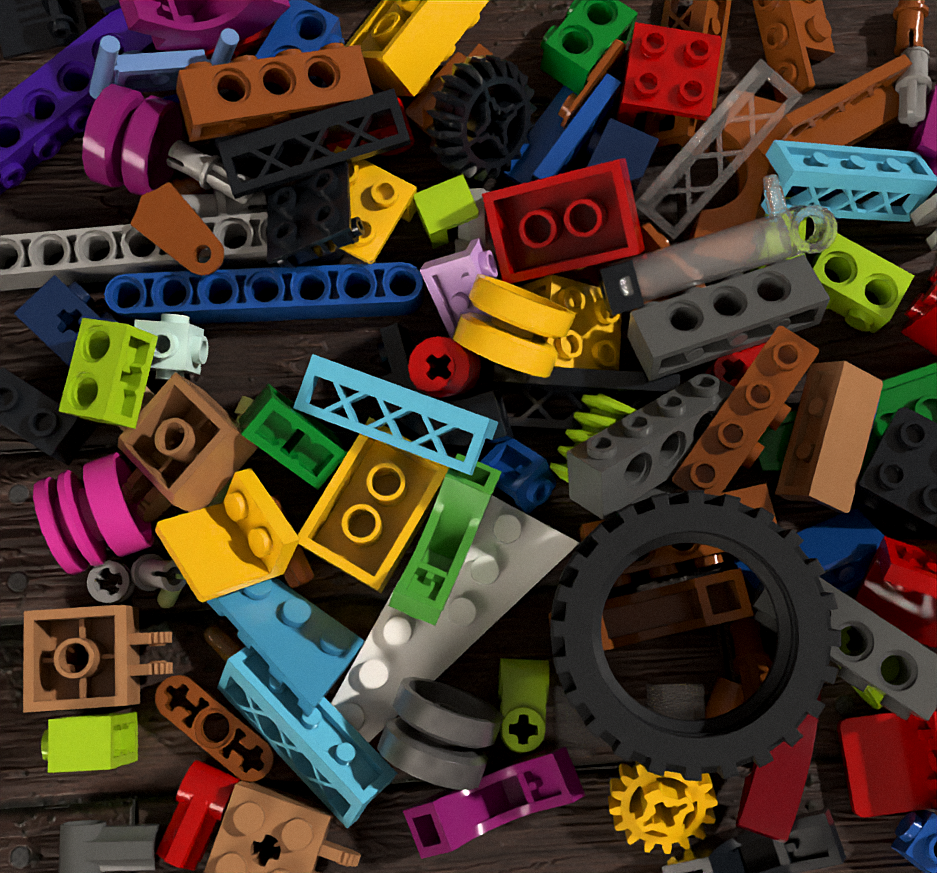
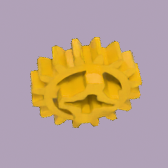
M635 761L636 765L633 767L624 763L619 765L620 779L611 778L609 782L611 795L608 796L609 812L613 815L614 828L616 831L625 830L627 843L631 845L642 839L644 851L648 853L654 848L655 844H662L664 853L670 854L673 843L678 842L684 849H689V836L694 835L701 839L706 837L703 823H715L713 807L718 805L709 773L701 774V781L684 780L681 773L665 771L664 776L647 772L645 766Z

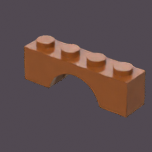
M734 90L724 110L714 149L729 161L735 171L738 181L737 197L722 207L701 210L692 226L683 261L694 270L725 279L732 274L738 273L741 268H749L756 249V243L750 241L753 227H760L765 215V211L761 206L763 202L760 201L764 188H770L776 173L758 149V146L783 118L786 104Z
M741 568L606 599L601 622L603 650L606 651L649 639L754 616ZM550 612V613L547 614V617H548V621H549V625H550V629H551V612Z

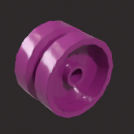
M110 84L104 88L92 106L83 137L82 159L85 173L89 179L110 187L120 188L125 185L130 193L140 196L156 190L167 182H171L177 169L167 165L166 161L168 158L176 160L168 156V152L177 140L184 141L185 121L180 103L153 95L145 99L141 92L116 84Z

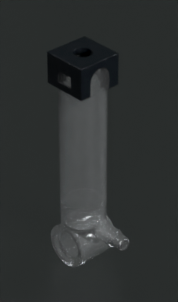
M776 174L765 176L763 178L765 189L763 193L769 216L632 258L625 257L594 266L606 311L611 315H616L645 306L644 302L804 253H820L834 242L837 234V221L832 212L819 205L800 204L793 205L787 209L783 188L779 184L778 176ZM810 216L814 222L815 229L813 235L803 241L799 236L798 227L805 217Z

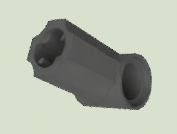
M78 820L61 823L58 873L156 870L159 868L160 856L156 855V852L163 838L160 824L107 825L105 820Z

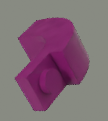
M119 0L128 30L151 35L155 49L165 52L204 49V51L212 50L216 47L221 32L226 28L235 30L239 35V41L244 40L272 24L290 8L288 0Z
M564 746L548 752L542 750L495 767L483 773L478 788L471 790L447 788L403 810L420 857L423 859L452 852L472 839L500 825L535 812L573 803L586 794L567 748Z

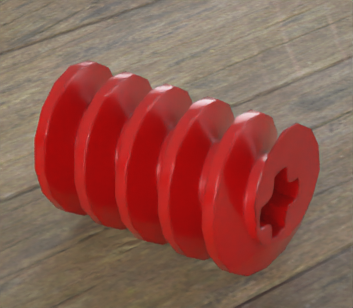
M436 336L425 339L415 347L410 355L408 370L410 379L418 390L424 391L430 396L443 398L465 394L472 389L480 378L481 363L478 354L454 341L453 338ZM443 359H451L447 366L451 375L444 376L442 374L446 369L445 364L442 362Z

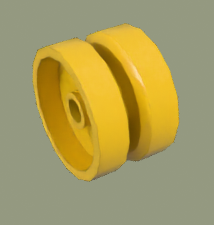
M477 274L468 297L475 307L493 317L472 312L461 314L452 336L453 340L476 354L502 366L533 376L550 377L559 354L552 344L535 334L552 339L567 337L576 314L562 305L533 292L490 276Z

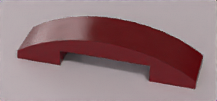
M777 639L773 642L770 654L772 663L776 652ZM820 691L819 696H818V698H817V700L820 701V702H821V691ZM808 714L797 728L803 737L793 747L786 742H782L771 750L770 754L774 759L772 762L760 768L753 763L752 773L745 777L736 827L782 843L788 841L809 771L818 718Z

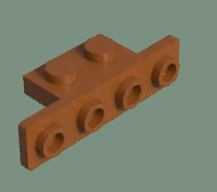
M752 0L776 102L788 105L815 86L809 59L824 61L835 53L831 38V25L826 18L822 0Z
M778 326L672 478V483L683 491L704 490V494L720 496L741 465L749 470L765 448V446L757 441L767 427L776 431L792 408L786 405L785 401L819 354V349L786 327Z

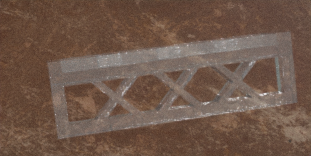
M760 58L635 202L636 207L675 240L803 95ZM767 81L788 98L775 113L755 115L754 95ZM748 103L749 115L737 116ZM768 120L755 135V121ZM749 121L750 142L743 150L722 151V132L730 123ZM717 139V152L705 153ZM736 156L723 171V157ZM717 158L718 178L711 186L691 187L690 169L698 159ZM685 176L686 188L673 189ZM705 191L692 206L691 193ZM686 193L687 213L673 227L655 209L668 194Z

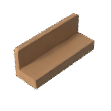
M847 361L813 363L810 365L775 495L790 501L817 502L838 513L850 512L883 386L880 379Z

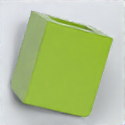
M463 174L414 194L417 213L433 249L449 243L447 230L479 217V210Z

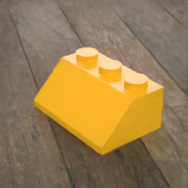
M381 0L345 47L360 45L370 82L384 91L394 88L396 96L415 97L427 88L431 80L430 76L440 63L446 61L454 53L455 44L464 32L471 29L480 19L479 13L489 0Z

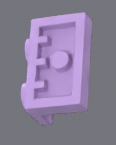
M481 238L471 240L464 251L423 264L420 272L450 338H453L452 336L461 314L472 312L493 317L475 307L468 297L477 274L498 279L496 259L490 250L486 251Z

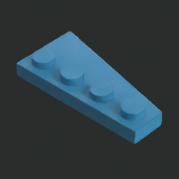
M276 577L207 601L219 616L225 615L239 630L237 637L248 649L254 647L269 664L268 672L281 686L286 684L299 698L297 705L308 717L360 652L365 643L362 638Z

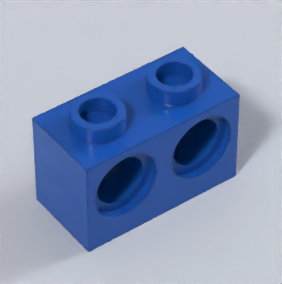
M289 0L290 8L278 18L255 56L257 59L275 57L276 54L287 49H299L304 53L318 51L321 47L330 43L338 42L344 44L339 17L305 0ZM308 35H319V37L313 40L304 39ZM317 76L309 77L312 84L321 87L322 78ZM272 82L264 84L269 92L276 95L284 94V90L278 84Z

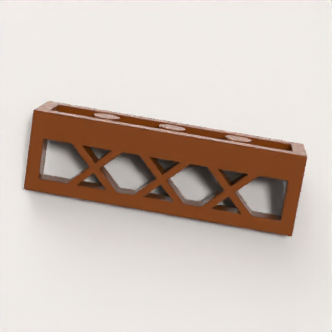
M679 0L664 1L661 26L717 35L722 38L709 119L704 121L675 116L674 128L659 132L660 122L668 114L647 111L644 133L659 139L656 147L679 143L693 156L709 154L732 0H693V4L680 18L677 17Z
M903 54L786 114L762 141L758 149L770 163L765 154L774 140L852 146L898 120L899 94L892 85L913 63Z

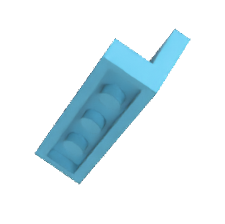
M774 140L765 155L778 174V178L761 206L766 214L910 222V214L926 201L937 186V177L919 152ZM792 186L806 187L805 191L790 199H784ZM835 189L843 190L842 193L827 201L818 200ZM873 191L878 192V195L861 204L855 203L856 200ZM910 194L902 206L890 205L895 200Z
M312 354L293 409L468 475H473L485 439H493L498 422L314 354ZM319 377L333 382L341 401L324 409L309 404ZM344 386L359 392L348 397ZM367 396L377 398L385 417L365 425L359 422L352 404ZM388 403L402 407V409L392 413ZM344 408L348 418L338 415L335 412ZM415 412L421 414L429 434L410 442L403 439L395 420ZM432 419L448 425L436 430ZM388 424L392 434L378 430V428ZM457 428L474 434L465 460L461 461L448 456L440 436ZM432 440L437 451L421 445Z
M244 647L227 660L217 689L348 829L358 820L367 804L393 781L397 772L325 697L308 717L297 705L299 698L286 684L281 686L268 672L269 664L254 647L251 649Z

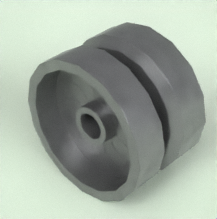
M418 677L403 678L392 705L400 717L388 719L377 746L381 756L393 766L411 776L435 785L459 790L478 788L488 761V757L481 748L494 745L503 722V715L486 701L448 684Z

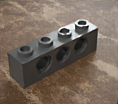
M805 255L789 260L777 259L764 268L746 274L735 273L725 278L722 282L704 288L693 287L677 297L662 302L651 301L645 303V306L639 307L630 313L627 337L648 380L652 381L767 342L778 326H784L794 333L818 325L822 320L830 297ZM719 312H724L731 316H724L719 314ZM674 327H685L688 331H681Z
M702 372L568 450L567 466L570 499L604 520L674 476L735 387L719 380L713 375Z
M819 577L824 591L834 593L838 609L829 610L832 629L842 630L850 626L857 634V645L849 653L844 654L839 647L831 646L830 660L841 667L837 675L862 692H864L867 686H870L882 694L884 697L880 704L900 718L907 721L912 714L928 721L937 708V654ZM760 581L749 598L752 608L757 611L753 619L777 634L774 607L768 592ZM894 655L899 662L900 670L896 678L886 682L881 675V664L885 658Z

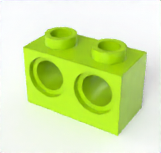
M835 231L819 247L810 263L830 297L826 309H831L845 317V321L853 328L872 333L878 331L891 320L914 278V275ZM824 269L833 270L838 275L840 283L831 281L826 276ZM865 290L876 295L879 305L871 303L866 298Z
M82 318L59 412L90 421L136 429L158 336L125 323Z
M138 712L89 714L48 719V729L44 731L41 741L42 757L45 761L48 760V773L110 770L138 761Z

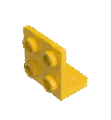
M337 145L333 153L342 152L345 149ZM363 159L349 164L351 219L354 217L361 219L365 228V234L359 236L357 243L348 244L339 249L368 264H373L400 218L408 222L411 221L416 212L414 194L417 193V187Z
M554 274L520 286V288L547 298L576 314L567 337L552 339L535 334L552 344L559 354L554 367L619 371L622 313L611 315L606 311L600 288Z
M252 468L234 473L223 503L158 521L155 528L158 537L200 602H205L283 575L300 541V538Z

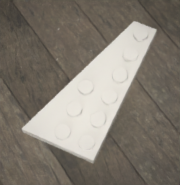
M492 496L456 583L436 625L434 626L423 620L412 618L406 613L388 606L392 597L391 594L331 704L369 743L384 729L388 719H393L398 715L392 705L403 678L418 677L433 681L438 678L570 553L579 542Z

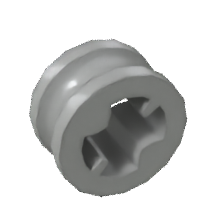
M111 560L105 561L100 566H94L87 578L89 593L99 602L109 604L124 602L132 595L135 588L130 574L131 568L123 563ZM108 571L114 575L122 576V585L116 584L119 591L115 594L112 591L101 589V580L107 581L104 575Z

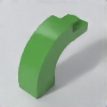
M457 453L455 458L464 461L466 456ZM478 461L473 475L449 468L422 536L393 591L388 606L402 611L412 618L423 620L434 626L436 625L456 583L502 471Z

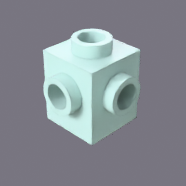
M161 314V321L135 320L134 327L158 336L150 371H156L155 379L168 381L175 372L184 377V374L200 375L201 364H204L208 357V340L204 336V329L189 323L190 317L178 314Z

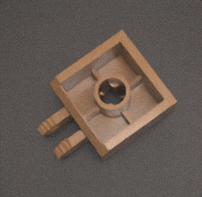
M175 372L139 413L136 429L126 428L118 438L119 449L137 467L128 477L127 482L123 483L121 487L124 500L127 504L130 503L131 505L133 503L137 504L140 501L136 514L142 521L148 523L158 519L171 504L188 512L206 508L230 481L234 473L257 450L258 446L241 435L240 424L205 390Z
M129 605L24 611L23 713L140 704V676L173 673V662L161 660L140 664V645H149L150 647L165 646L167 643H172V632L139 633V607ZM88 652V664H78V654Z
M241 780L234 786L204 873H320L315 871L320 856L343 866L356 867L361 855L352 849L326 840L334 814L325 805L256 781L247 782ZM268 835H271L277 839L274 847L280 846L281 851L280 853L268 856L263 852V848L260 847V842L267 838Z

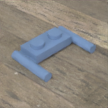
M224 29L221 32L211 59H206L204 49L155 53L131 50L118 55L120 42L114 36L106 35L100 40L89 93L94 99H97L101 91L110 84H116L139 92L176 90L179 70H184L186 66L202 61L210 62L212 66L229 63L238 44L239 35L233 29Z

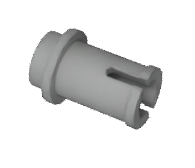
M150 553L140 556L131 567V578L138 589L143 591H154L160 588L175 592L182 589L186 584V580L175 578L176 574H181L173 560H163L156 554Z

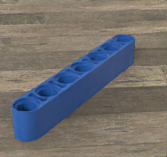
M394 262L299 266L294 269L289 267L217 270L206 276L196 275L191 271L122 274L109 281L105 288L104 296L109 308L124 323L134 326L135 320L161 321V314L190 317V324L408 315L421 307L424 299V285L422 274L417 267L410 263ZM401 282L410 283L415 287V290L408 296H398L392 292L393 287ZM356 284H364L370 288L369 292L361 298H352L347 295L348 290ZM311 286H320L324 289L323 294L318 299L306 300L302 298L304 291ZM266 288H276L278 290L277 296L269 302L257 300L260 292ZM180 291L186 292V297L182 303L176 306L167 305L171 295ZM219 291H232V296L227 302L223 304L212 303L214 296ZM135 293L140 294V298L134 306L123 308V302L126 297Z

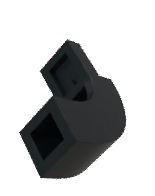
M397 323L380 329L383 342L378 344L379 355L384 367L387 370L391 369L392 373L378 378L497 421L498 425L493 439L486 438L483 446L497 444L514 438L502 394L492 390L470 398L452 401L430 396L424 391L418 390L411 381L408 370L410 355L414 350L409 330ZM388 403L392 413L402 409V407ZM411 412L398 419L409 429L421 436L429 434L421 414ZM432 419L436 430L448 425ZM457 428L440 436V439L444 444L469 447L474 434Z
M829 808L796 815L788 841L785 843L735 827L691 845L689 849L678 852L661 867L663 873H800L841 865L845 862L846 855Z

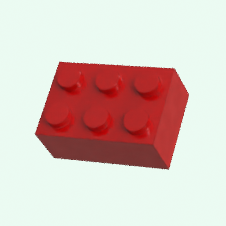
M626 158L482 194L502 281L510 284L639 255L645 250Z

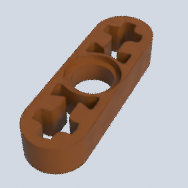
M175 675L166 678L158 686L155 694V703L159 712L236 777L243 781L254 782L264 778L273 770L277 760L276 751L251 724L195 678L188 675ZM187 686L189 691L186 694V698L196 707L201 706L203 700L209 703L208 707L196 715L192 725L187 719L194 715V712L184 705L177 706L174 709L170 705L174 699L170 693L172 687L179 689ZM213 713L222 714L229 722V733L220 742L209 740L203 730L206 718ZM240 729L246 734V737L239 741L240 744L248 750H252L257 746L262 748L263 753L260 756L261 761L264 763L262 769L255 766L247 770L243 766L247 758L237 748L232 749L229 756L223 751L224 748L236 740Z

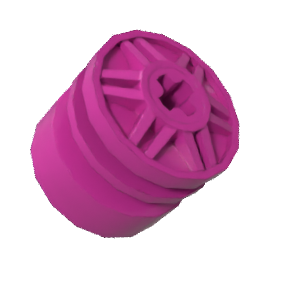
M117 452L87 462L83 466L84 485L76 474L70 470L61 472L57 476V480L49 476L38 480L34 484L33 500L41 531L54 558L67 574L76 575L84 572L89 563L96 567L104 564L107 559L106 543L120 557L153 545L154 533L152 522H144L136 514L140 501L137 504L133 503L131 505L130 503L127 504L124 500L121 487L123 483L127 482L128 477L133 472L123 456Z

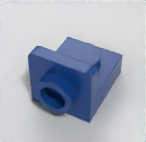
M514 438L498 443L480 461V463L502 471L496 487L511 496L519 510L528 515L549 498L556 486V480L547 460Z

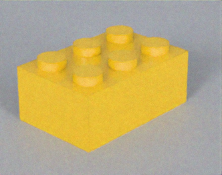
M369 417L365 425H369L376 420ZM385 425L378 428V430L392 434L390 428ZM359 433L298 533L300 538L298 544L372 589L382 593L435 504L445 475L450 467ZM402 436L403 439L412 442L411 440H409V439L405 438L404 436Z

